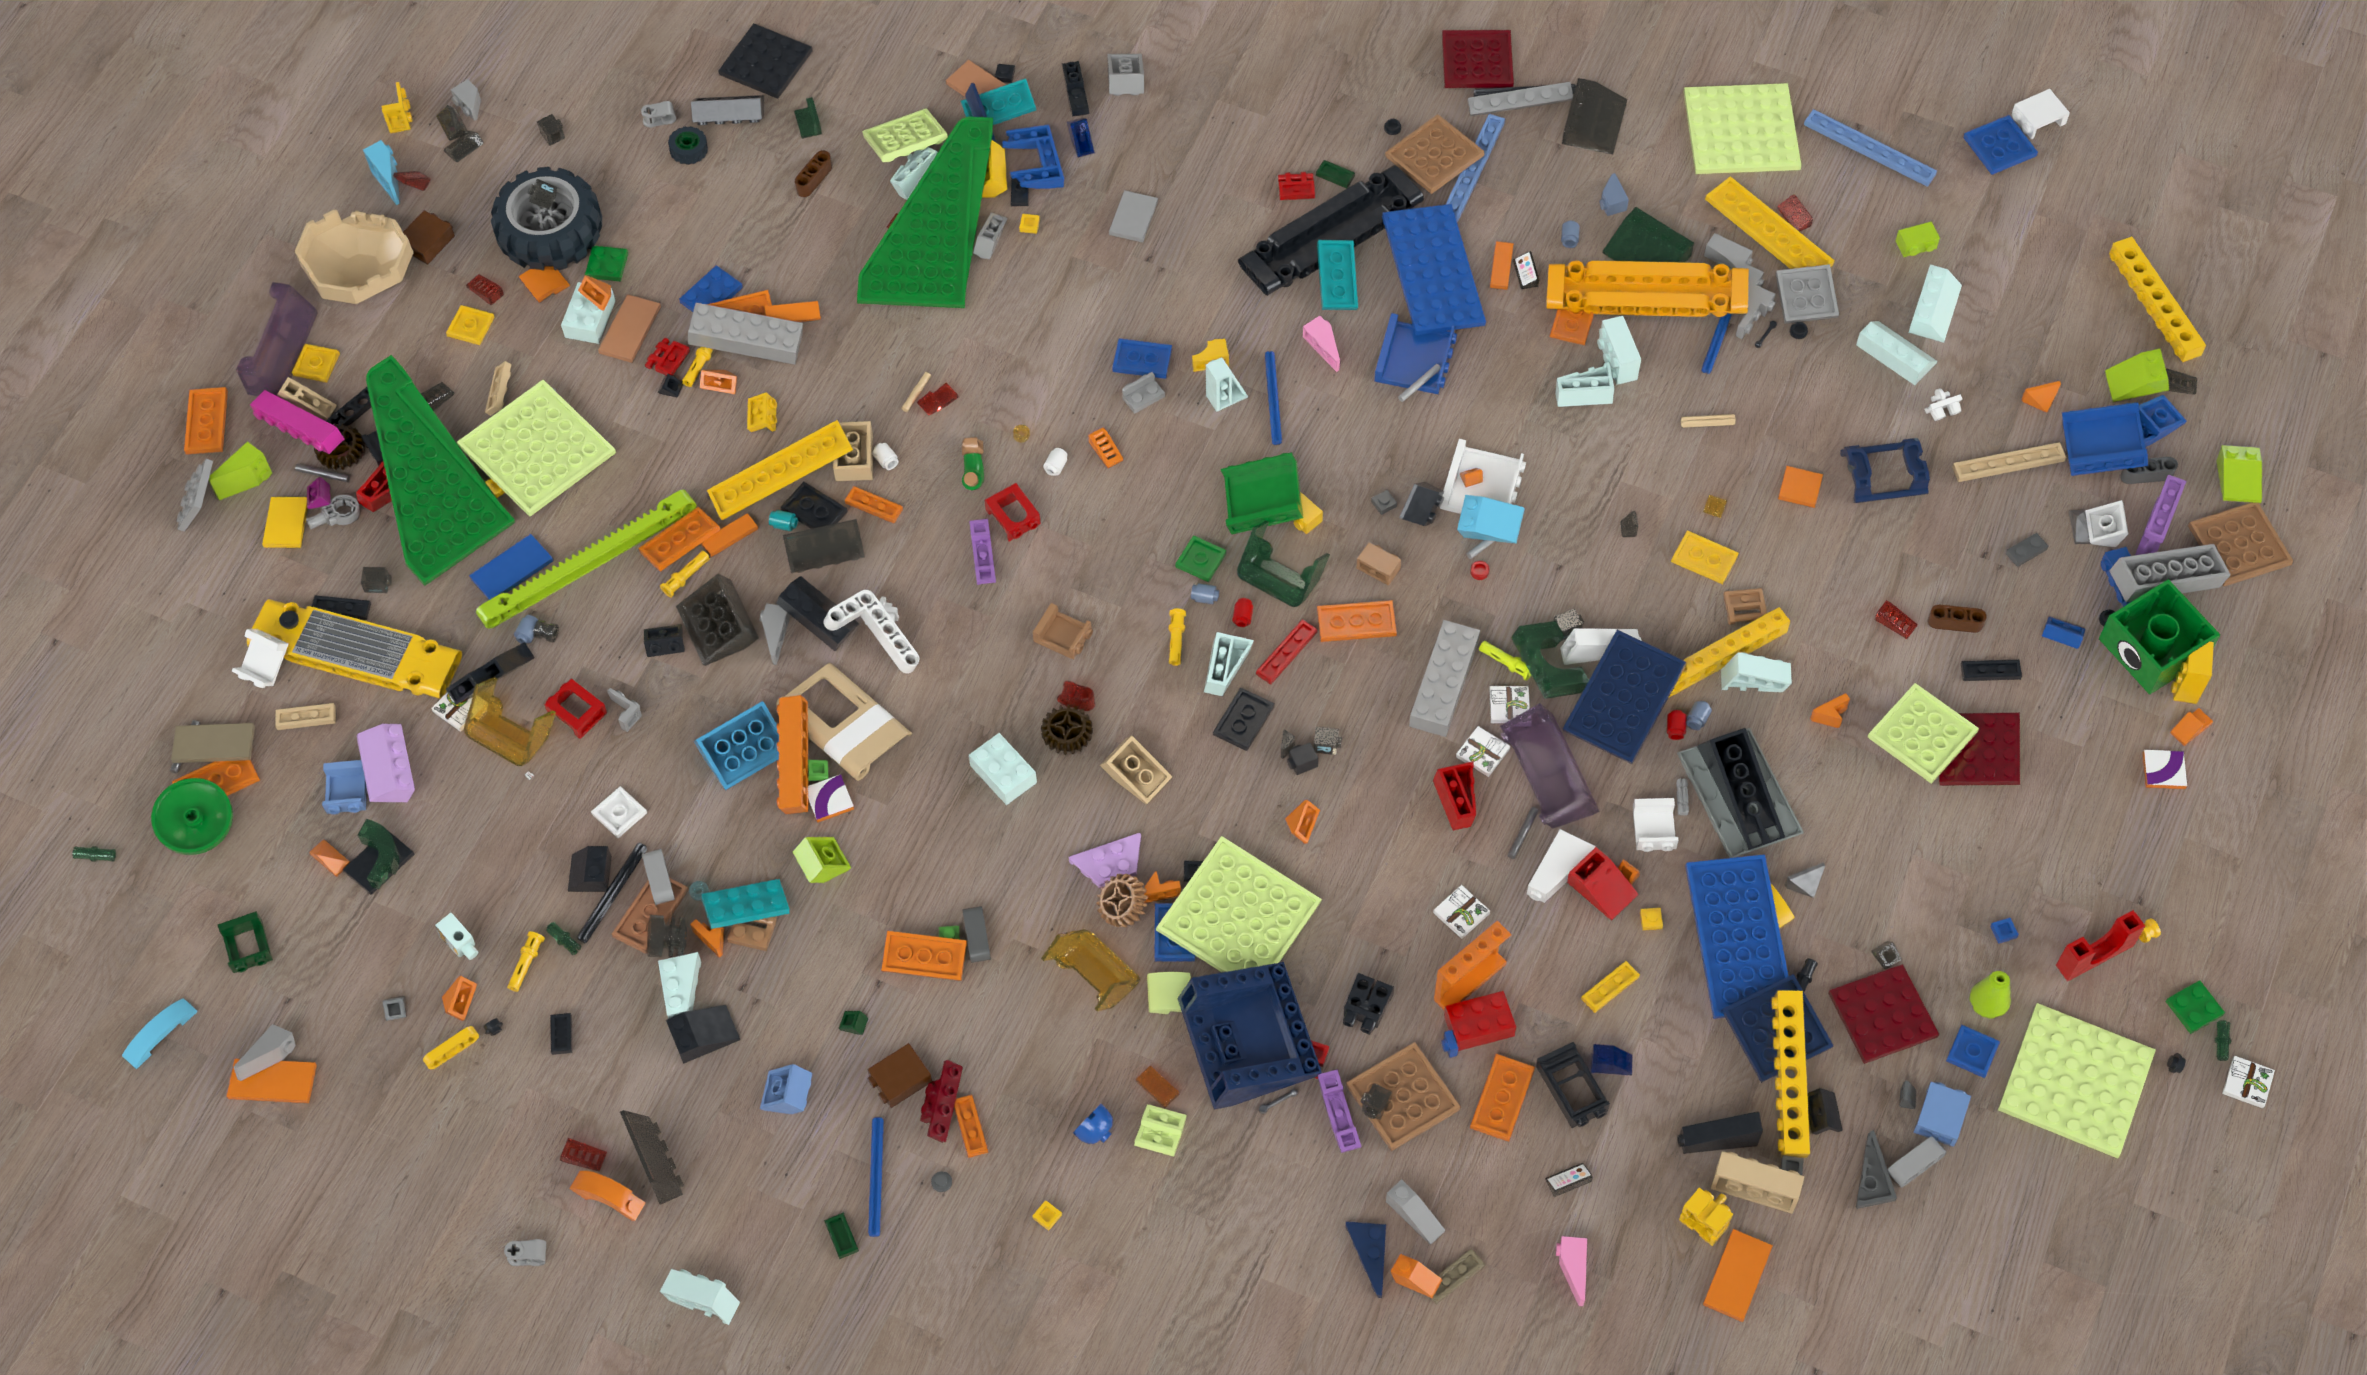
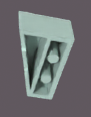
M927 147L924 150H916L913 154L908 155L907 163L904 166L901 165L890 180L900 197L906 200L909 198L938 152Z
M1222 357L1206 364V397L1216 412L1248 398V395Z
M1609 362L1596 369L1594 367L1588 368V371L1580 374L1575 372L1557 378L1555 394L1558 407L1613 404L1614 384Z
M1738 652L1721 669L1722 690H1728V687H1740V691H1746V688H1758V691L1783 692L1792 684L1791 663L1783 662L1782 660H1772L1763 656H1753L1745 652Z
M698 952L659 960L658 964L668 1019L684 1012L693 1011L698 973L701 967V959Z

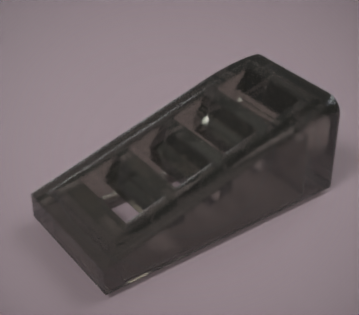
M2166 368L2169 391L2196 394V377Z
M441 382L421 393V395L434 411L451 398L454 392Z

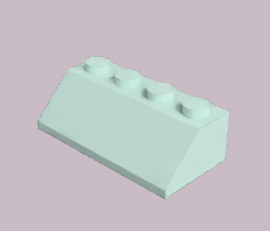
M1930 265L1908 333L1944 343L1962 287L1948 269Z
M1871 321L1860 332L1856 345L1913 385H1916L1937 363V360L1879 321Z

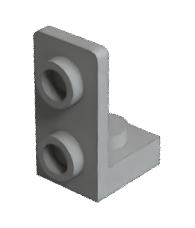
M609 688L607 691L610 699L626 709L620 714L618 721L621 729L628 732L642 716L640 705L634 700L630 701L625 698V695L619 690L614 691Z

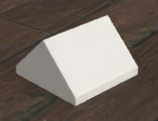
M2122 500L2085 510L2091 544L2116 548L2128 535Z

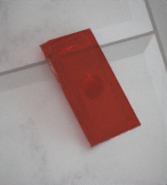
M1795 194L1791 195L1777 207L1787 222L1799 232L1811 227L1813 218Z

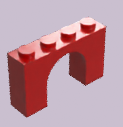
M2132 910L2117 918L2112 928L2096 942L2089 945L2086 939L2081 937L2066 945L2056 967L2068 982L2134 947L2145 928V924L2136 912Z

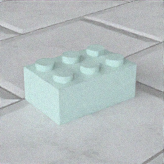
M578 282L561 324L564 336L569 339L599 344L615 304L613 290L611 288V297L605 310L602 311L578 291L581 285Z
M1619 316L1603 320L1599 329L1600 337L1597 340V344L1604 353V362H1609L1612 379L1614 378L1616 385L1637 380L1641 357L1624 317Z
M1000 733L969 754L970 766L1006 805L1037 783L1036 772Z

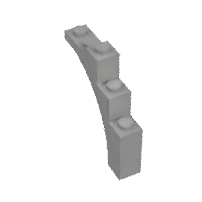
M1714 233L1706 245L1704 256L1717 264L1727 265L1729 269L1749 268L1748 311L1739 323L1736 337L1743 339L1746 333H1750L1753 327L1752 323L1757 321L1760 315L1765 317L1768 311L1772 312L1776 304L1774 301L1775 293L1762 288L1765 281L1763 280L1764 272L1751 266L1753 262L1751 258L1752 250Z

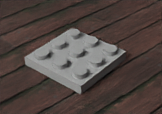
M1830 264L1776 271L1784 324L1838 318L1839 311Z
M205 459L202 465L199 464L196 472H193L191 479L185 485L184 490L187 491V494L182 498L180 506L183 509L182 512H179L176 522H179L178 530L185 532L201 509L213 464L212 460Z

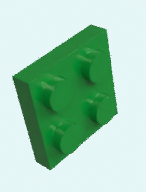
M603 246L592 247L585 276L599 280L621 282L628 250Z
M1193 535L1175 563V567L1209 583L1226 556V550Z
M2200 980L2167 998L2165 1001L2190 1034L2225 1014V1011Z

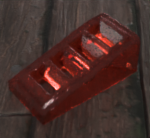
M418 171L395 172L393 174L394 178L405 185L422 191L426 190L430 182L429 177Z
M480 274L466 285L468 289L490 305H493L504 295L502 287Z
M1887 600L1878 610L1874 619L1905 639H1908L1918 626L1917 623ZM1907 624L1909 627L1905 631L1903 628Z
M568 1138L559 1161L600 1172L607 1152ZM571 1148L575 1149L573 1156L569 1155ZM579 1150L583 1151L581 1158H577ZM587 1152L591 1153L589 1160L585 1161ZM595 1155H599L597 1163H592Z

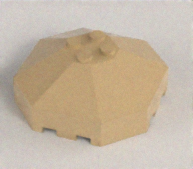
M332 210L323 215L324 219L316 223L314 220L306 223L295 253L301 267L322 299L358 304L403 280L413 255V250L408 238L403 234L395 219L387 218L384 215H369L356 210L351 213V216L341 220L338 210Z

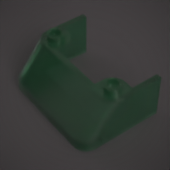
M1265 520L1253 527L1238 565L1237 575L1241 580L1289 606L1298 607L1304 603L1319 582L1330 554L1326 553L1315 559L1313 566L1304 568L1302 574L1289 569L1270 558L1273 552L1272 545L1263 539L1269 523Z

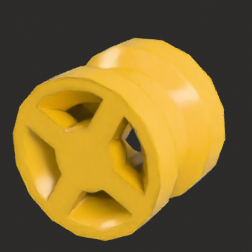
M2149 918L2145 921V928L2139 939L2143 943H2147L2152 937L2157 938L2161 935L2160 928L2154 919Z

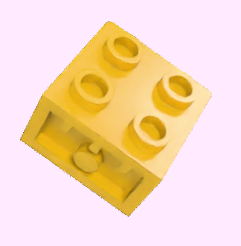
M396 82L399 103L381 106L390 134L411 130L410 122H413L411 112H408L411 109L409 99H405L407 98L404 87L401 88L400 82Z

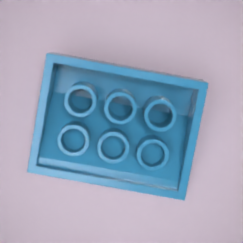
M763 701L693 741L725 790L779 759L777 723Z

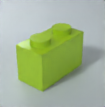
M1928 222L1898 230L1895 242L1903 257L1937 249L1940 237L1933 223Z

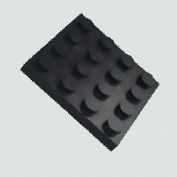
M753 23L718 72L720 76L778 99L813 52L812 46Z

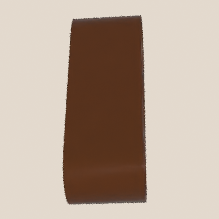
M818 151L796 176L795 187L798 196H810L831 171L832 162L828 151Z
M1939 604L1931 608L1927 622L1930 627L1935 629L1978 633L1983 629L1987 615L1985 611L1979 608Z

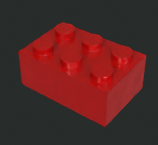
M1504 991L1445 1006L1444 1017L1448 1029L1453 1031L1458 1051L1515 1037L1516 1024Z

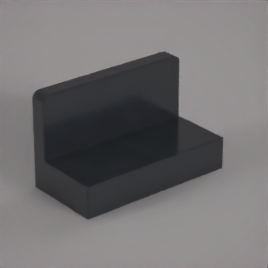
M1822 1088L1807 1093L1808 1119L1811 1133L1818 1135L1828 1130L1843 1131L1835 1093Z

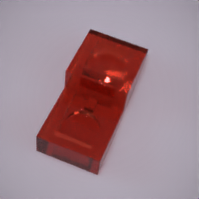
M946 382L934 393L929 391L917 404L929 416L945 408L959 396Z

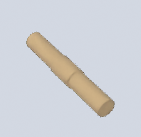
M928 372L924 373L902 406L903 411L908 412L931 377Z

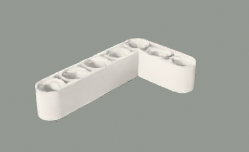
M862 590L828 611L824 619V625L832 631L861 616L903 673H911L919 663V655L871 591Z

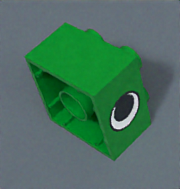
M2168 579L2109 615L2099 640L2150 695L2176 679L2177 672L2181 671L2182 662H2186L2190 654L2208 642H2214V648L2220 633Z

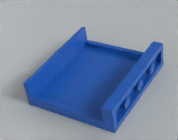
M1391 313L1375 370V382L1409 388L1435 364H1438L1441 370L1418 390L1439 395L1440 388H1444L1446 377H1443L1444 373H1448L1450 363L1447 362L1448 358L1451 359L1453 354L1451 346L1456 343L1457 334L1454 333L1455 326L1452 325L1451 332L1442 331L1415 335L1412 324L1399 322L1398 314Z
M2138 402L2062 413L2071 476L2148 466V453L2144 443Z

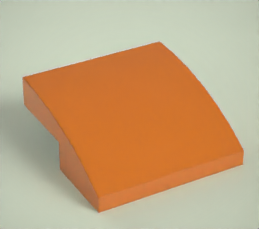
M545 266L544 270L529 269L518 276L539 303L552 293L557 294L570 286L562 274L554 269V266Z

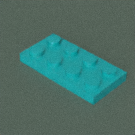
M1026 78L979 94L987 117L993 118V125L1037 110ZM962 100L961 104L965 116L973 117L967 100Z
M1318 240L1317 250L1322 310H1357L1358 297L1354 241Z
M780 879L702 894V902L711 929L789 914L790 910Z

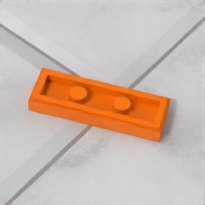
M1496 241L1490 288L1508 290L1514 243Z
M818 301L764 306L765 316L794 322L815 321L821 318Z
M853 486L845 499V504L891 523L896 522L903 510V506Z
M747 513L723 527L720 531L702 542L701 545L709 556L713 557L758 530V526Z
M972 1094L957 1098L954 1109L968 1158L988 1153Z

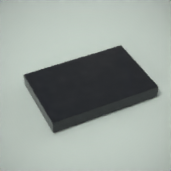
M804 481L781 506V511L795 513L799 522L823 537H826L848 512L846 507Z
M1240 688L1214 729L1213 735L1248 751L1272 712L1275 703Z
M385 829L343 871L372 895L415 854L396 836Z

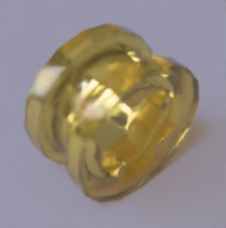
M1018 425L1014 428L1013 437L1015 441L1022 443L1029 439L1030 431L1027 426ZM1022 431V433H1024V436H1021L1019 432Z

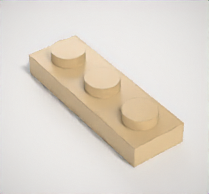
M506 361L495 367L485 413L490 416L502 410L504 406L503 399L507 392L506 386L511 376L510 369L512 365Z
M334 703L276 710L277 730L336 723V707Z

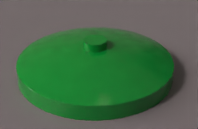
M200 778L183 779L168 786L158 796L151 814L152 828L159 841L169 850L183 855H197L216 847L227 836L233 821V809L226 793L215 783Z

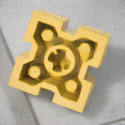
M1699 1187L1684 1205L1679 1221L1691 1230L1694 1229L1702 1239L1713 1246L1728 1229L1733 1213L1727 1205L1723 1204L1727 1199L1724 1194L1720 1193L1713 1201L1714 1196L1709 1191H1703Z

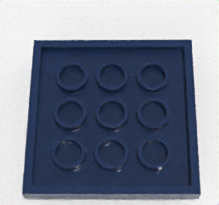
M1794 974L1721 1010L1761 1083L1778 1075V1070L1774 1068V1058L1777 1057V1049L1773 1047L1776 1029H1773L1772 1020L1776 1016L1775 1009H1772V997H1775L1777 991H1803ZM1803 991L1805 1054L1807 1061L1833 1048L1834 1045ZM1782 1010L1786 1017H1792L1790 1010ZM1788 1029L1783 1030L1785 1036L1793 1037L1792 1031ZM1784 1050L1787 1057H1794V1053L1791 1050Z

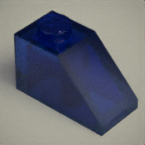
M1082 117L1067 121L1070 139L1077 157L1095 153L1087 119Z
M1593 1044L1591 1073L1632 1076L1633 1055L1614 1045Z

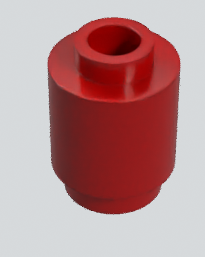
M1240 598L1235 603L1232 621L1236 626L1246 627L1251 624L1254 608L1251 600Z
M1673 710L1667 714V734L1672 740H1681L1686 734L1687 715L1681 710Z

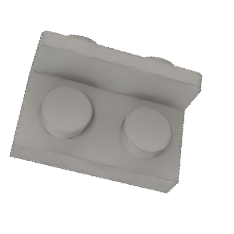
M1151 372L1141 376L1137 381L1127 384L1122 389L1123 400L1135 414L1164 398L1165 392L1157 384L1155 375Z

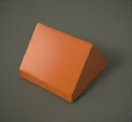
M1473 468L1460 472V477L1465 487L1482 483L1483 471L1479 468Z
M1622 860L1618 869L1632 885L1640 876V872L1627 861Z

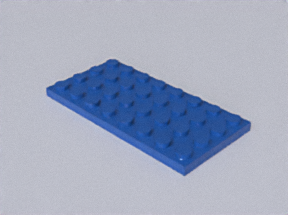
M1452 204L1384 212L1382 215L1415 335L1450 331L1452 325L1455 326V330L1485 326V316Z
M1765 855L1689 862L1685 864L1713 1019L1725 1018L1721 1011L1723 1008L1788 977Z

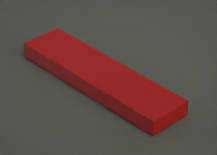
M1302 619L1257 669L1256 675L1271 685L1315 636L1317 629Z

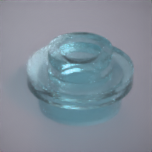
M702 881L692 883L689 888L691 898L698 901L702 900L703 893L709 892L708 885Z

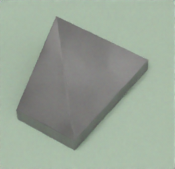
M2070 510L2069 516L2074 543L2091 544L2085 510Z
M1820 863L1788 876L1785 883L1786 888L1814 898L1825 864Z

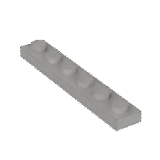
M1565 82L1470 97L1467 101L1470 116L1571 101L1573 100L1571 83Z

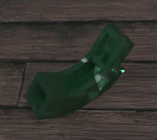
M366 819L357 836L362 844L375 848L379 852L378 859L367 878L373 888L379 889L386 882L388 873L396 874L399 866V851L391 834L384 826Z

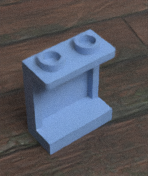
M362 761L324 763L323 771L326 774L325 801L322 802V806L326 813H356L366 810L367 786Z
M1930 1082L1914 1133L1928 1138L1933 1136L1936 1141L1954 1147L1958 1140L1971 1096L1962 1090L1948 1088L1942 1083Z

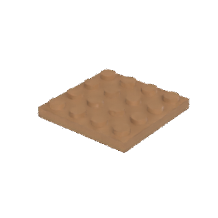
M1437 114L1386 151L1385 155L1392 163L1432 194L1482 158L1484 150Z
M2252 502L2192 521L2188 525L2199 546L2214 544L2231 574L2222 584L2223 587L2290 566L2293 563V559L2259 503Z
M1415 1042L1346 1082L1347 1088L1391 1151L1461 1109Z

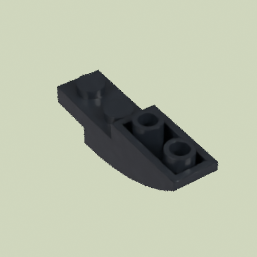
M1079 61L1062 63L1072 117L1089 114Z

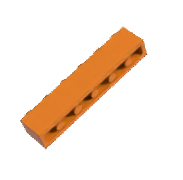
M802 695L779 698V705H777V713L779 715V723L777 724V732L779 734V741L777 742V750L779 752V760H777V769L779 771V778L777 779V787L779 789L777 806L785 814L808 812V701Z

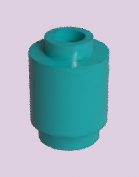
M781 510L770 513L769 525L773 526V528L791 532L793 528L797 527L798 518H796L795 513Z

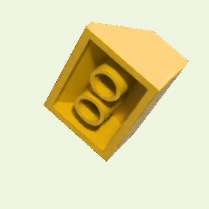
M993 140L991 141L982 198H994L1007 190L1005 148Z
M2208 642L2190 654L2186 662H2182L2181 671L2177 672L2176 681H2173L2171 684V693H2173L2174 701L2198 703L2212 677L2214 642Z

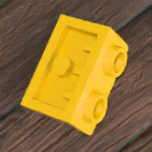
M767 392L748 398L747 429L750 432L766 427L772 432L776 431L777 402Z

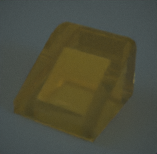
M1709 495L1703 512L1721 518L1727 500Z

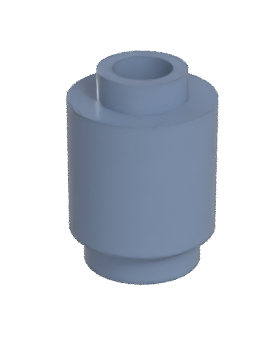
M1567 221L1562 225L1561 242L1566 248H1574L1579 242L1580 226L1575 221Z
M1200 583L1198 585L1193 584L1191 591L1192 600L1212 605L1214 601H1218L1219 590H1216V586Z
M526 615L525 618H522L514 633L516 640L521 644L524 642L531 643L539 628V620L531 615Z
M1694 702L1687 715L1686 724L1693 730H1700L1704 727L1712 712L1707 702Z

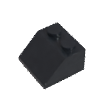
M1427 482L1415 483L1399 518L1422 526L1432 524L1437 515L1435 513L1437 507H1440L1443 503L1444 491Z
M587 846L572 854L568 892L607 891L612 859L608 846Z

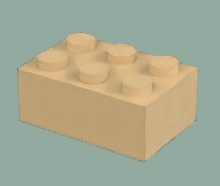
M871 421L840 423L853 450L833 460L835 480H873V432Z

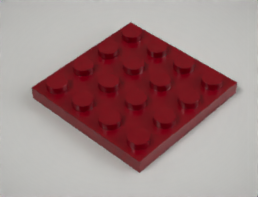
M1442 30L1444 88L1514 87L1511 30Z
M2020 712L1958 713L1978 727L1979 730L1939 775V786L2020 785Z
M1903 964L1829 990L1828 994L1864 1064L1938 1038L1939 1032Z

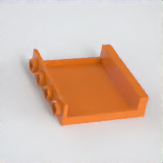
M1496 921L1442 966L1437 972L1434 1001L1445 1011L1446 1005L1464 1001L1501 970L1507 961L1498 953L1499 946L1512 934Z

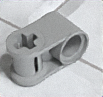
M669 101L645 105L641 109V114L644 117L643 124L648 128L672 124L676 120L673 104Z
M533 1239L507 1243L504 1248L507 1261L512 1266L544 1265L546 1262V1241Z

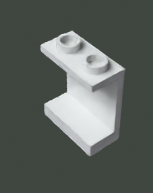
M2048 89L2016 103L2011 115L2013 120L2021 126L2023 132L2030 139H2033L2037 129L2055 121L2059 126L2065 125L2070 112L2051 89Z
M247 629L244 636L251 639L242 667L233 668L232 672L238 674L240 679L253 681L257 687L274 686L288 643L259 629Z
M1674 798L1634 799L1633 818L1637 850L1644 852L1653 850L1671 851L1677 848L1678 837H1675L1673 818Z

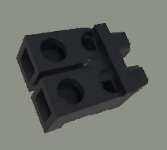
M1358 973L1344 1006L1343 1025L1353 1027L1355 1021L1358 1020L1363 1022L1360 1030L1370 1035L1374 1028H1378L1388 1003L1393 997L1394 986L1378 980L1375 984V979Z

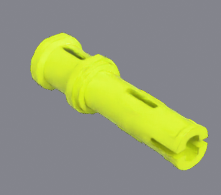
M1487 641L1481 643L1479 651L1507 666L1510 672H1516L1523 676V679L1526 681L1532 676L1535 669L1534 665L1523 662L1520 657L1509 655Z

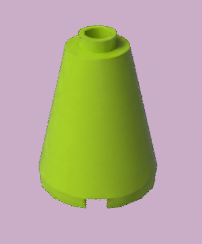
M1995 971L1973 986L1969 1000L1976 1013L1982 1017L1992 1019L2003 1016L2008 1011L2011 1005L2010 978L2005 972Z

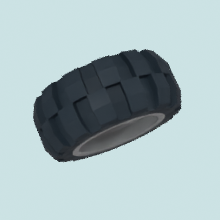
M538 167L536 172L528 173L526 170L516 175L514 182L508 181L500 189V197L495 198L491 210V224L498 246L510 260L524 268L529 265L530 269L544 270L545 266H554L555 270H562L568 268L567 264L573 261L577 264L587 256V249L592 250V247L595 246L602 229V213L596 193L592 191L591 186L580 176L577 175L575 177L574 173L562 168L552 171L550 167ZM542 184H545L548 187L553 188L550 189L553 192L541 188Z

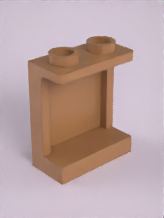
M1051 603L1033 630V641L1074 660L1076 655L1082 652L1086 639L1089 640L1093 633L1091 621L1087 620L1084 624L1058 612V606Z

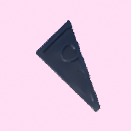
M1346 1222L1345 1228L1349 1232L1353 1246L1369 1277L1372 1289L1378 1298H1382L1386 1224Z

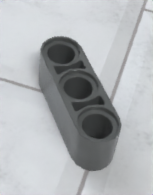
M2172 457L2148 458V466L2123 469L2120 478L2126 484L2165 481L2168 475L2174 476L2178 462Z
M982 906L962 909L971 963L991 960Z

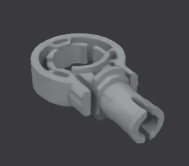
M350 495L336 496L330 500L331 503L321 508V513L306 518L307 524L310 529L325 523L330 526L335 524H351L360 515L358 501ZM344 503L352 508L351 512L347 514H339L336 511L338 507L344 506Z

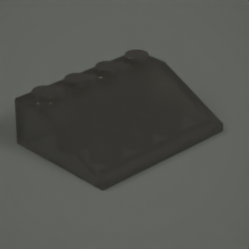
M1578 78L1564 128L1562 144L1613 155L1628 99L1596 81Z
M719 573L676 605L704 666L744 650L759 639L732 580Z
M625 1110L620 1111L659 1204H664L683 1195L681 1187L684 1184L680 1175L675 1176L673 1172L676 1166L672 1157L667 1158L665 1152L669 1150L665 1140H659L658 1135L661 1134L657 1122L652 1123L650 1117Z

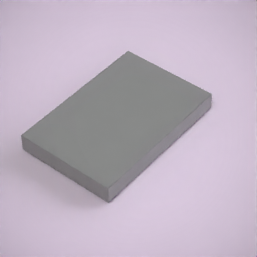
M1124 190L1111 224L1109 235L1143 243L1156 209L1158 198Z

